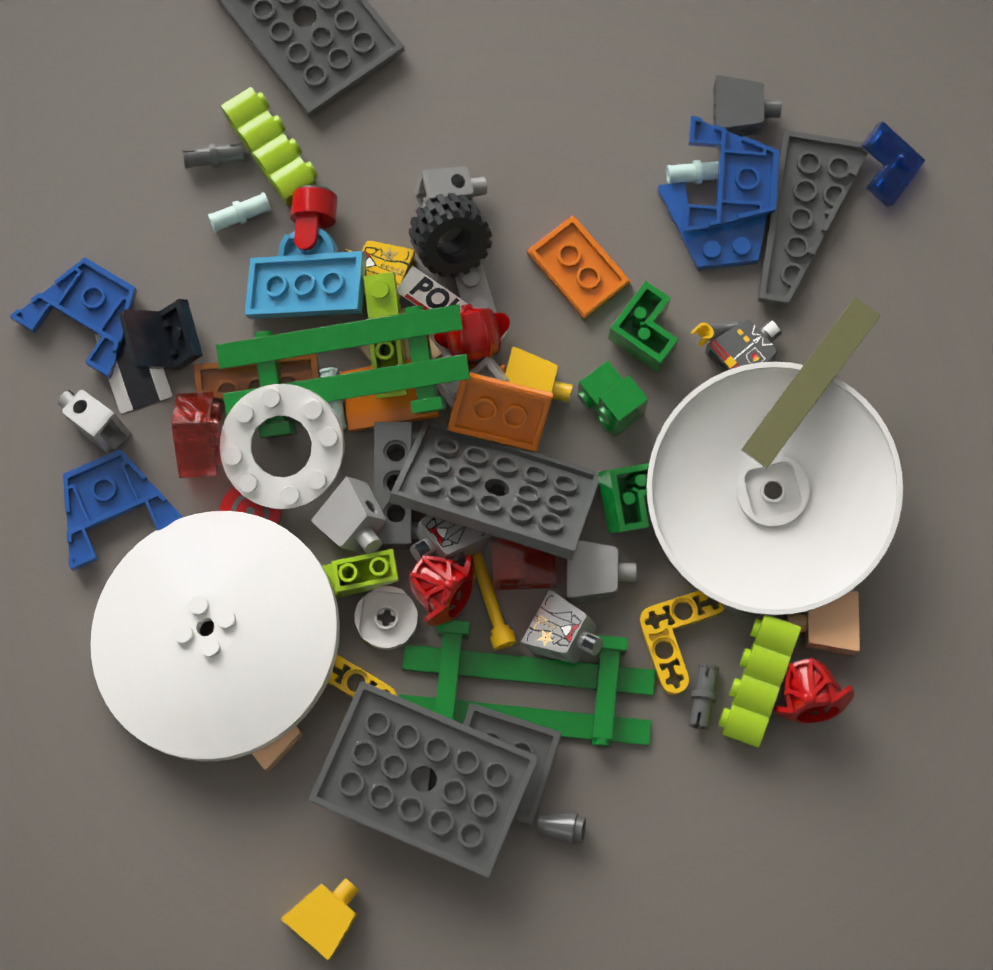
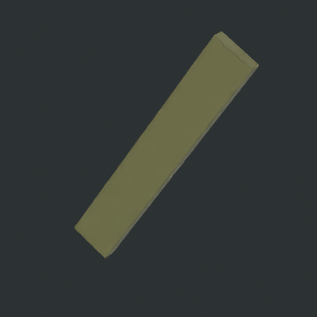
M854 297L741 451L767 469L881 314L857 297Z

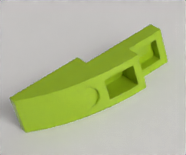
M394 272L363 276L368 319L402 314V307L399 304L396 274ZM405 339L370 345L372 369L407 364ZM408 389L376 394V399L408 395Z
M394 549L331 561L332 564L322 566L331 582L336 599L399 581Z

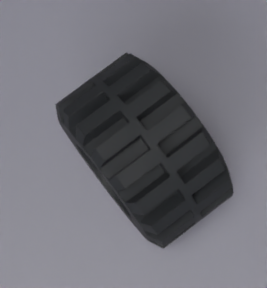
M448 193L447 197L439 194L436 195V200L431 201L430 198L426 200L425 207H418L415 211L417 217H412L410 221L412 228H409V236L420 261L425 268H428L429 272L433 274L438 273L440 277L445 278L450 274L454 278L458 277L461 272L464 275L470 273L469 269L473 266L477 268L481 265L480 259H486L488 255L486 249L491 248L492 241L490 237H492V233L484 216L472 200H468L462 194L459 197L455 193ZM462 228L461 232L454 239L448 242H439L440 238L449 230Z

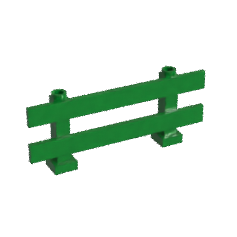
M459 304L424 310L423 306H412L405 308V313L276 335H273V331H261L254 333L255 338L216 344L219 369L257 364L260 387L272 384H282L279 360L408 339L412 363L284 384L309 389L322 397L326 402L415 388L417 400L410 401L412 414L416 415L447 410L445 397H438L437 384L470 379L467 354L432 359L429 335L463 330ZM258 388L223 393L226 417L241 398ZM287 416L269 418L265 421L266 424L259 426L260 438L269 439L297 434L295 422L288 421Z
M451 620L437 626V635L443 637L442 648L405 644L402 670L439 674L436 698L399 694V697L461 724H464L469 705L473 703L562 732L560 737L592 740L593 746L611 747V742L649 746L651 720L614 716L616 692L653 696L655 670L619 666V655H625L628 638L596 635L603 639V645L599 652V664L583 662L573 664L554 659L461 650L462 639H469L470 622ZM458 676L596 690L594 714L456 700Z

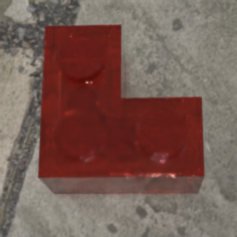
M213 391L176 394L171 427L179 478L217 476L218 464H222L220 445H216L215 438L219 437L221 405L220 403H215Z
M499 537L498 541L492 542L494 591L556 588L555 555L535 548L524 547L522 544Z

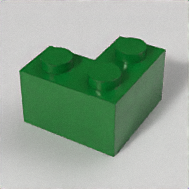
M645 281L610 327L608 339L659 373L675 351L678 338L657 325L668 310L671 298Z
M608 360L579 381L578 384L579 393L577 396L581 403L587 409L592 407L598 415L596 419L604 431H611L615 437L645 414L648 403L647 396L629 375L623 379Z
M649 463L597 472L608 533L649 527L644 498L647 495Z

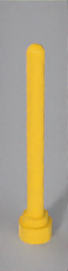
M479 552L472 555L475 575L493 626L491 630L492 636L490 637L493 650H501L515 645L517 639L514 630H510L509 625L504 623L482 553Z

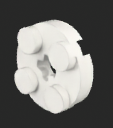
M382 586L373 589L365 597L363 596L357 604L355 625L361 638L374 648L392 650L399 646H404L409 642L417 628V608L412 599L397 587ZM385 610H390L391 616L396 617L394 622L389 623V626H383L382 621L377 619L378 615H383Z

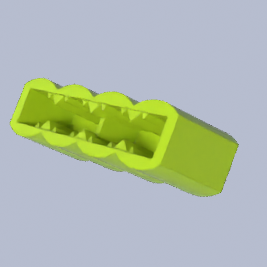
M252 87L221 105L227 121L240 137L287 207L292 204L293 192L297 188L306 185L317 186L315 179L318 177L315 168L310 162L304 163L299 157L302 154L299 145L293 138L288 140L283 132L286 131L283 122L277 115L272 117L267 109L270 108V105L262 92L256 94Z
M764 614L762 619H755L750 632V636L755 637L752 648H745L739 666L744 667L741 679L734 678L729 692V696L734 697L730 710L727 708L723 709L718 726L723 727L722 735L759 748L801 630L800 626Z

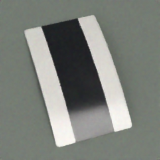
M95 334L97 344L102 337ZM124 336L113 376L109 379L120 413L172 397L164 369H140L132 365Z

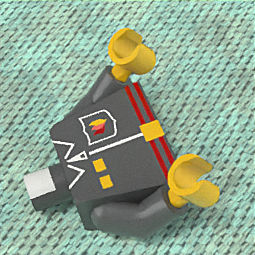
M736 320L711 325L703 322L691 332V335L698 334L701 336L702 339L697 343L700 347L710 341L707 344L705 354L722 372L748 364L776 362L777 349L772 342L782 333L779 327L771 320L760 329L751 320H746L743 323Z

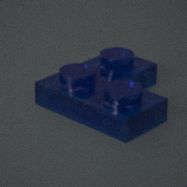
M882 121L877 123L861 146L882 164L866 188L886 207L894 205L926 160Z

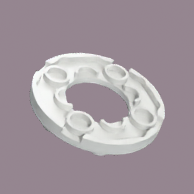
M291 384L267 385L245 395L227 415L220 436L222 465L233 486L243 496L256 504L275 509L299 507L314 501L324 494L336 480L342 464L343 454H345L343 429L331 406L311 390ZM275 416H290L301 422L308 431L312 442L311 456L306 466L297 474L288 477H276L263 471L256 463L252 452V440L257 428L264 421Z

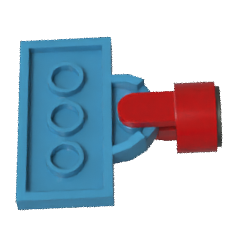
M306 185L297 188L293 192L290 216L291 220L296 224L295 231L290 235H284L279 246L278 256L250 258L244 314L249 319L362 313L364 295L363 276H365L367 255L363 251L338 252V247L333 238L324 231L325 228L331 227L336 223L338 196L332 190L316 185Z

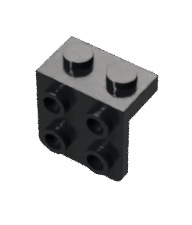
M177 299L161 311L125 309L120 312L119 317L130 359L135 368L181 370L203 356L188 299Z

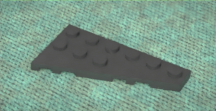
M783 131L779 155L776 211L770 214L757 302L788 306L873 144L796 131Z

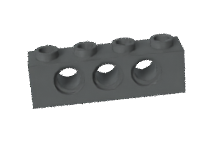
M374 422V497L386 518L384 525L376 533L382 542L378 550H410L413 541H418L416 535L418 522H413V510L390 503L391 490L388 489L390 482L397 480L418 436V431H413L411 422ZM394 450H401L405 453L404 458L398 462L391 461L388 456ZM393 510H401L405 513L404 519L397 523L391 522L388 519V515Z

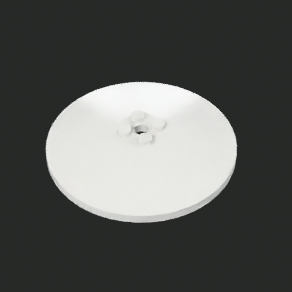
M759 362L743 365L714 376L698 386L681 401L664 423L656 439L648 467L647 502L650 518L656 537L672 565L690 584L706 596L723 605L754 614L789 615L806 612L833 602L851 591L872 572L886 553L899 523L902 508V469L894 440L877 411L862 395L836 377L767 469L741 451L748 439L804 366L796 363ZM770 482L778 483L782 488L781 496L777 499L766 497L764 494L766 484Z
M233 511L205 512L178 519L169 526L159 531H154L140 541L115 568L100 595L91 631V660L99 691L108 708L125 729L142 742L163 753L194 761H222L252 754L271 745L294 729L306 717L323 693L332 674L339 646L340 622L335 593L325 570L314 554L296 536L272 521L259 516ZM206 621H213L215 628L212 634L201 636V625Z

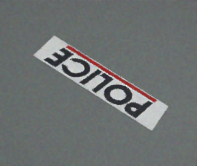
M414 266L411 267L397 288L400 295L416 306H423L424 310L458 304L461 310L462 305L468 304Z

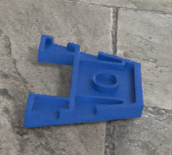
M691 116L688 145L720 149L716 206L685 204L683 233L688 234L774 213L777 204L780 151L748 137H740L728 132L726 128L719 125L714 126L706 123L697 116Z
M685 182L658 185V195L660 199H663L668 209V214L672 222L675 223L681 235V240L697 271L758 263L767 214L685 234L683 233L684 206L688 204Z
M84 257L54 280L55 284L42 294L39 292L30 299L31 302L21 310H15L10 315V318L35 334L51 310L55 309L102 338L85 363L90 368L110 379L113 376L124 338L119 314L125 309H132L137 290L133 285Z
M121 449L63 474L65 512L67 514L68 528L67 542L69 544L68 561L72 571L99 560L87 533L88 530L144 505H147L157 531L183 518Z

